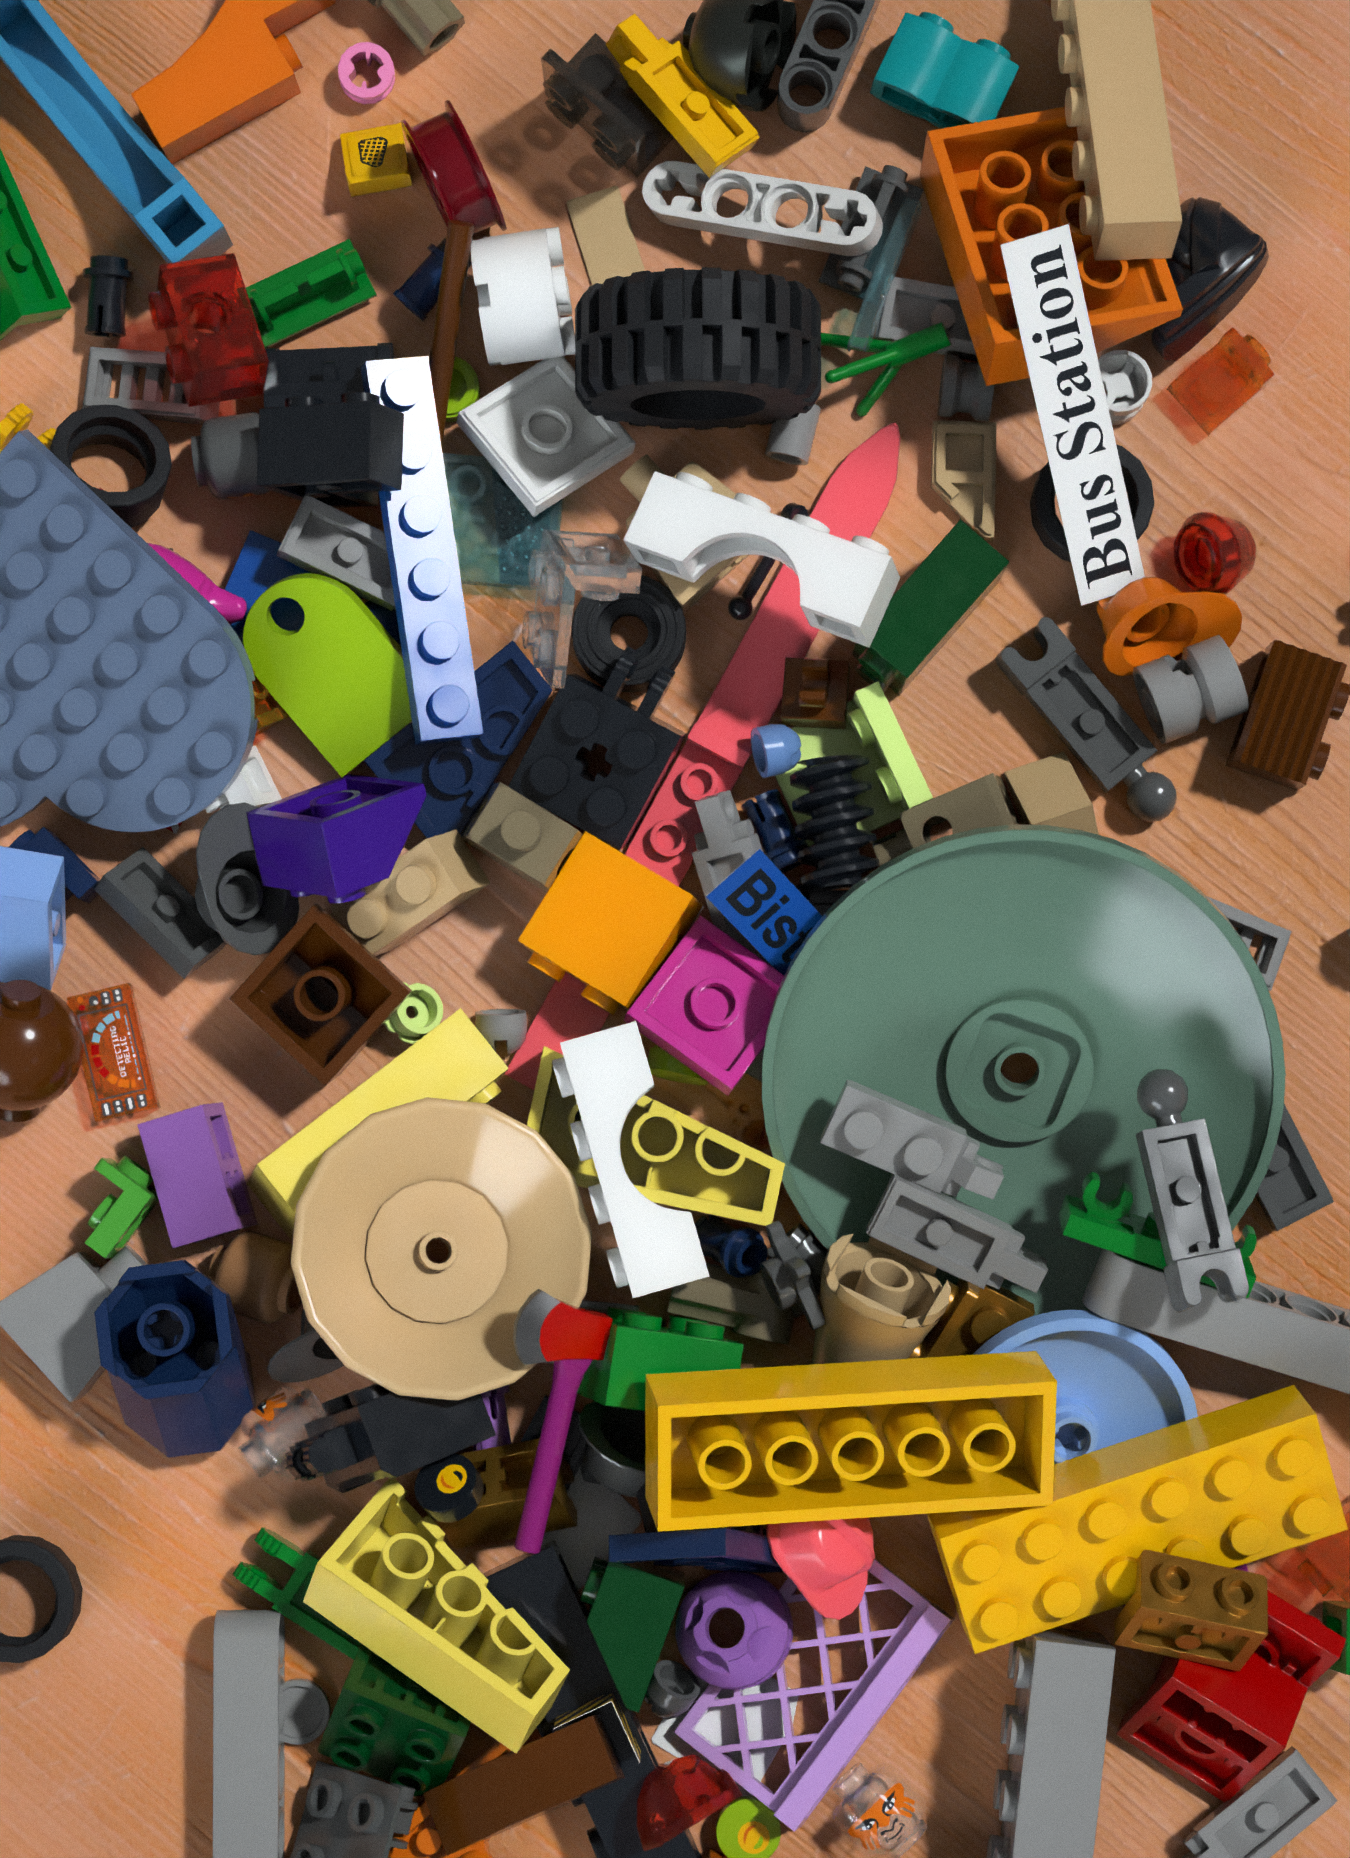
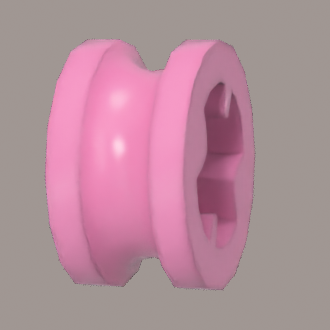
M362 42L349 47L342 54L338 64V75L344 93L353 101L361 104H375L385 99L392 91L395 83L394 64L389 53L380 45ZM362 59H366L367 66H371L372 60L382 65L377 71L380 83L372 88H367L366 81H363L361 87L351 82L356 77L354 64Z

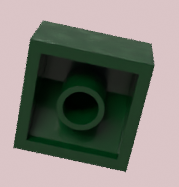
M595 1556L582 1590L580 1601L590 1604L587 1623L625 1707L639 1713L685 1587V1573L668 1566H655L654 1561L616 1563L609 1562V1556L607 1560Z

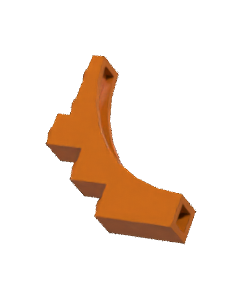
M225 0L206 31L172 66L131 93L142 117L170 163L173 165L300 94L301 91L294 72L303 68L290 41L282 33L336 4L335 0Z

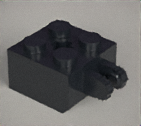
M629 646L620 656L604 688L576 673L567 674L508 787L537 805L618 849H622L630 842L686 736V733L654 716L674 678L675 671L663 665L658 672L654 673L639 708L619 697L626 682L632 678L639 664L640 652ZM598 744H601L608 749L605 754V760L613 766L609 774L601 771L594 776L587 770L589 763L583 758L586 748L589 751L595 750Z
M375 1383L322 1403L326 1415L304 1424L309 1438L289 1447L290 1451L285 1453L287 1455V1467L285 1469L289 1470L295 1477V1480L301 1479L302 1482L323 1476L327 1486L344 1493L386 1477L390 1479L397 1478L494 1437L496 1433L481 1394L459 1401L399 1396Z

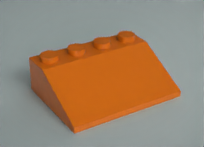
M1065 107L927 131L919 176L986 386L1030 378L1000 247L1001 244L1069 224L1096 353L1181 317L1183 311L1166 258L1094 260L1091 235H1082L1080 230V200L1086 193L1084 180L1075 181L1073 176L1072 151L1074 142L1078 141L1077 127L1067 126Z

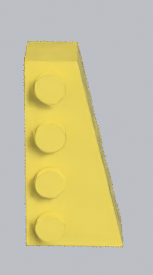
M460 1008L259 1162L247 1185L293 1242L296 1204L322 1155L370 1114L426 1097L489 1104L502 1093L496 1082L501 1079L509 1068Z
M544 1046L527 1126L536 1130L575 1176L577 1186L588 1188L600 1182L593 1158L580 1161L570 1123L582 1120L575 1095L562 1098L552 1060L564 1056ZM646 1095L637 1101L624 1122L620 1150L625 1171L630 1181L641 1194L652 1202L763 1226L773 1223L785 1163Z
M389 1478L317 1562L303 1602L517 1754L552 1708L570 1669L513 1607L505 1609L486 1588L489 1580L473 1563L466 1566L443 1541L444 1531L429 1515L422 1518L406 1501L407 1491L395 1478Z

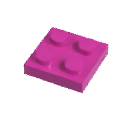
M700 915L628 1010L623 1021L626 1023L636 1021L641 1034L729 1096L764 1048L767 1024L784 975Z

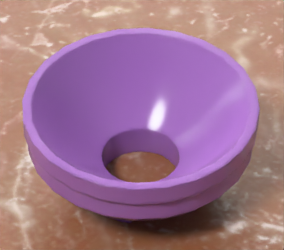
M723 1571L712 1574L698 1582L687 1593L680 1605L676 1618L675 1636L684 1662L697 1677L712 1686L722 1689L744 1690L767 1681L782 1667L789 1654L793 1640V1620L790 1608L783 1595L772 1583L759 1575L749 1572ZM725 1608L737 1611L743 1618L745 1625L742 1639L731 1648L717 1646L709 1635L710 1620L716 1612Z

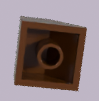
M315 903L229 999L325 1087L338 1077L376 1036L412 990L321 906Z

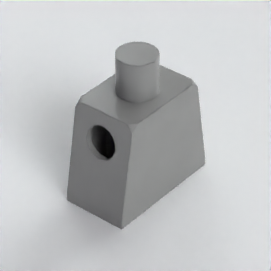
M128 1245L123 1247L102 1268L86 1252H77L0 1301V1326L69 1402L79 1400L88 1393L105 1371V1368L100 1363L94 1312L103 1300L111 1294L129 1267L148 1265Z

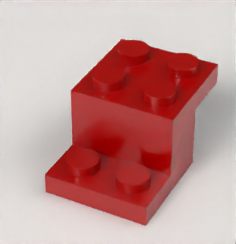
M1267 1590L1268 1635L1240 1671L1164 1656L1152 1686L1123 1715L1116 1735L1223 1802L1230 1800L1286 1748L1308 1688L1340 1658L1346 1642V1638L1323 1625L1320 1620L1302 1612L1269 1590Z

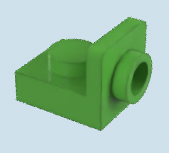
M125 1155L119 1163L111 1158H101L94 1167L96 1171L123 1190L118 1199L112 1194L108 1195L94 1211L87 1224L94 1231L85 1244L105 1259L113 1258L127 1245L159 1202L157 1192L149 1187L153 1182L151 1173Z

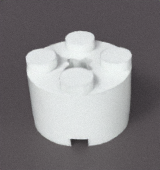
M559 227L472 240L470 251L474 283L477 286L478 310L483 340L490 366L508 365L575 354V331L572 316L560 318V316L572 315V306L564 266H558L564 265Z

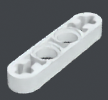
M665 161L656 165L648 172L643 182L642 195L646 205L661 222L671 226L845 256H860L869 252L878 244L882 235L883 222L874 203L865 194L854 190L722 169L709 178L697 164L680 161ZM676 181H679L688 194L701 197L702 211L700 212L701 208L694 198L680 195L675 196L671 205H668L661 196L662 191L673 190ZM731 189L746 191L748 203L745 210L739 215L725 218L717 214V202L726 191ZM790 199L805 201L808 204V213L799 225L793 228H784L776 224L777 210L784 202ZM825 204L824 208L831 219L849 221L853 211H858L865 225L864 227H853L850 236H846L838 223L822 220V206Z

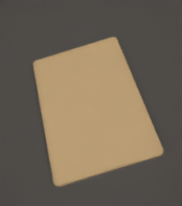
M618 186L603 189L566 202L592 285L595 283L603 284L606 279L615 276L627 277L631 276L633 272L645 271Z

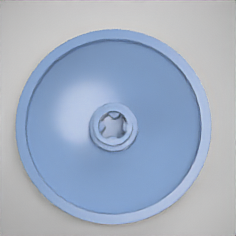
M1090 1310L1051 1311L1018 1321L991 1337L973 1354L1037 1351L1057 1381L1054 1464L1198 1417L1195 1400L1189 1384L1170 1354L1156 1339L1145 1331L1107 1320Z

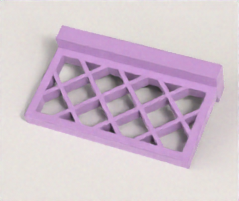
M875 1558L868 1571L883 1583L866 1585L862 1601L859 1603L863 1633L826 1637L824 1617L814 1609L818 1639L796 1641L791 1644L790 1650L819 1646L824 1685L788 1689L784 1663L776 1672L779 1691L743 1695L742 1690H733L734 1697L717 1699L723 1689L709 1684L674 1731L676 1735L775 1813L774 1816L794 1832L802 1827L955 1620L946 1611L929 1601ZM788 1577L779 1589L786 1603L806 1601L803 1594L794 1595L798 1588ZM892 1589L913 1605L897 1628L871 1631L866 1592ZM891 1636L875 1657L873 1638ZM864 1640L868 1665L866 1671L859 1680L833 1683L828 1644ZM852 1689L836 1710L834 1691ZM825 1692L829 1721L819 1733L794 1736L789 1697ZM780 1698L785 1737L749 1742L744 1703ZM735 1704L740 1743L715 1746L694 1728L710 1707ZM813 1741L798 1761L795 1743ZM779 1745L787 1746L790 1773L775 1793L754 1777L750 1749ZM741 1751L743 1767L725 1753Z

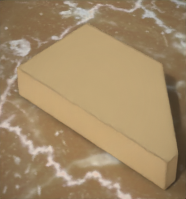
M933 421L931 488L973 531L985 541L992 542L995 530L997 422Z

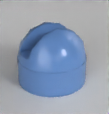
M769 724L752 729V755L761 777L767 778L784 774L794 768L797 762L800 761L801 740L794 730L784 724Z

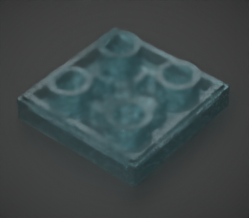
M442 453L461 584L555 592L564 498L533 517L485 457Z

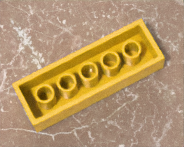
M1037 1351L646 1374L645 1498L658 1532L1053 1505L1057 1381Z
M1295 1385L1054 1464L1053 1505L927 1514L960 1622L975 1654L1127 1604L1136 1591L1137 1558L1143 1550H1151L1235 1568L1348 1530L1317 1415Z

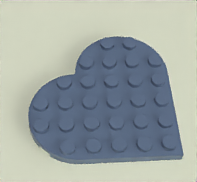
M28 429L18 431L0 452V827L32 812L47 799L77 819L114 831L146 832L181 823L205 810L230 788L239 776L251 752L258 719H254L255 700L252 681L255 680V676L247 652L231 625L213 605Z

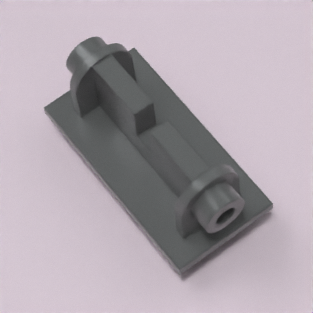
M885 165L881 173L865 166L856 191L865 194L877 208L883 222L882 235L876 246L860 256L830 253L819 283L877 305L885 286L886 276H889L924 190L905 182L908 176L905 171L895 166ZM853 211L849 221L842 222L841 229L846 236H850L853 227H864L865 225L858 211Z

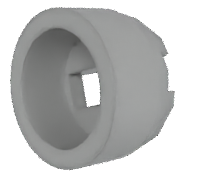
M488 1009L475 1012L476 1028L495 1052L496 1041L506 1040L508 1055L520 1049L527 1033V1015L525 1010Z

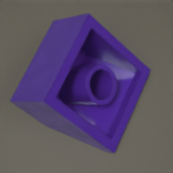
M347 774L344 777L336 778L246 812L263 886L290 890V894L293 897L327 896L329 903H345L363 897L366 894L365 887L389 878L427 796L424 783Z

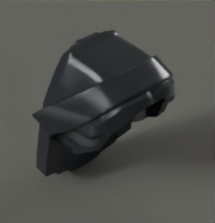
M1192 197L1180 205L1182 225L1172 258L1166 259L1183 308L1181 317L1155 327L1151 335L1152 345L1167 362L1170 360L1175 362L1189 352L1239 304L1258 280L1269 258L1266 241L1260 235L1254 233L1235 215L1222 207L1220 202L1202 197L1197 199Z

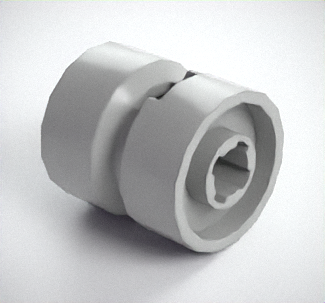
M1220 635L1183 648L1182 658L1178 661L1170 655H1165L1133 668L1134 682L1141 705L1151 728L1162 744L1198 731L1200 719L1205 718L1210 723L1216 724L1248 711V697L1241 673L1229 647Z

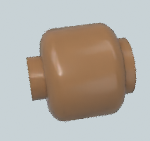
M246 1231L238 1234L228 1246L221 1245L214 1253L209 1266V1279L229 1293L235 1314L270 1324L280 1320L285 1314L291 1315L295 1313L302 1303L290 1264L291 1243L255 1231Z

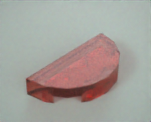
M693 1754L659 1764L645 1778L637 1799V1829L643 1851L663 1845L740 1797L742 1793L730 1774L724 1769L715 1770L707 1762L702 1761L699 1756Z

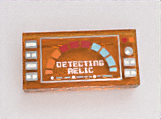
M126 983L67 997L68 1005L76 1015L82 1030L84 1047L82 1067L95 1122L160 1108L133 985Z

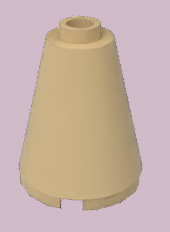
M853 1234L842 1236L830 1246L823 1262L819 1303L826 1325L815 1329L812 1364L908 1359L945 1313L951 1293L948 1280L942 1286L934 1275L937 1267L871 1236L868 1242L850 1243Z

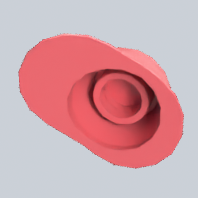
M870 1518L766 1524V1537L773 1558L783 1572L794 1582L812 1608L824 1618L836 1620L852 1614L862 1601L867 1585L868 1570L871 1568L875 1558L873 1528Z

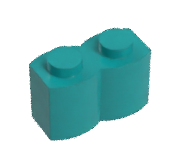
M922 12L919 16L905 13L876 73L870 94L902 112L925 119L940 129L996 119L1020 66L1010 60L1011 54L1008 50L993 41L978 39L974 43L961 39L953 33L954 27L938 15L929 12Z

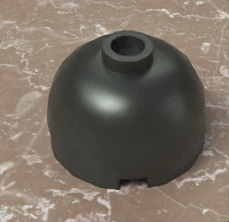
M704 0L697 13L693 12L689 15L683 31V46L689 51L690 60L696 73L708 87L720 96L731 100L737 108L755 112L765 111L778 95V90L768 88L775 66L777 64L782 70L784 69L794 46L796 37L795 3L783 0Z

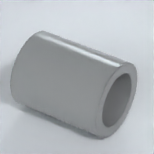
M814 404L810 411L800 413L796 418L776 420L771 426L765 455L788 464L807 465L821 408Z

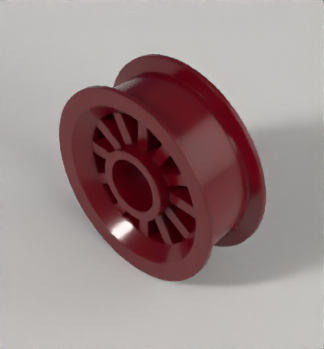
M449 100L445 101V112L413 127L406 120H402V127L411 151L447 229L449 220H461L474 224L473 234L495 224L502 231L507 230L502 211L487 174Z

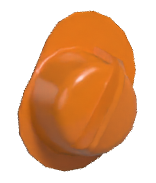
M1143 577L1135 580L1119 590L1114 596L1098 600L1096 605L1097 613L1102 621V630L1106 636L1103 644L1102 660L1107 670L1118 676L1133 675L1134 667L1165 655H1170L1178 661L1182 658L1183 648L1216 635H1220L1227 646L1230 647L1241 631L1242 613L1233 599L1223 593L1206 591L1183 593L1170 583L1157 577Z

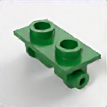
M350 239L236 292L263 349L377 296L366 274L357 250L354 249Z

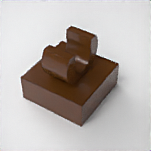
M786 658L781 709L782 724L789 727L846 729L850 679L849 661Z

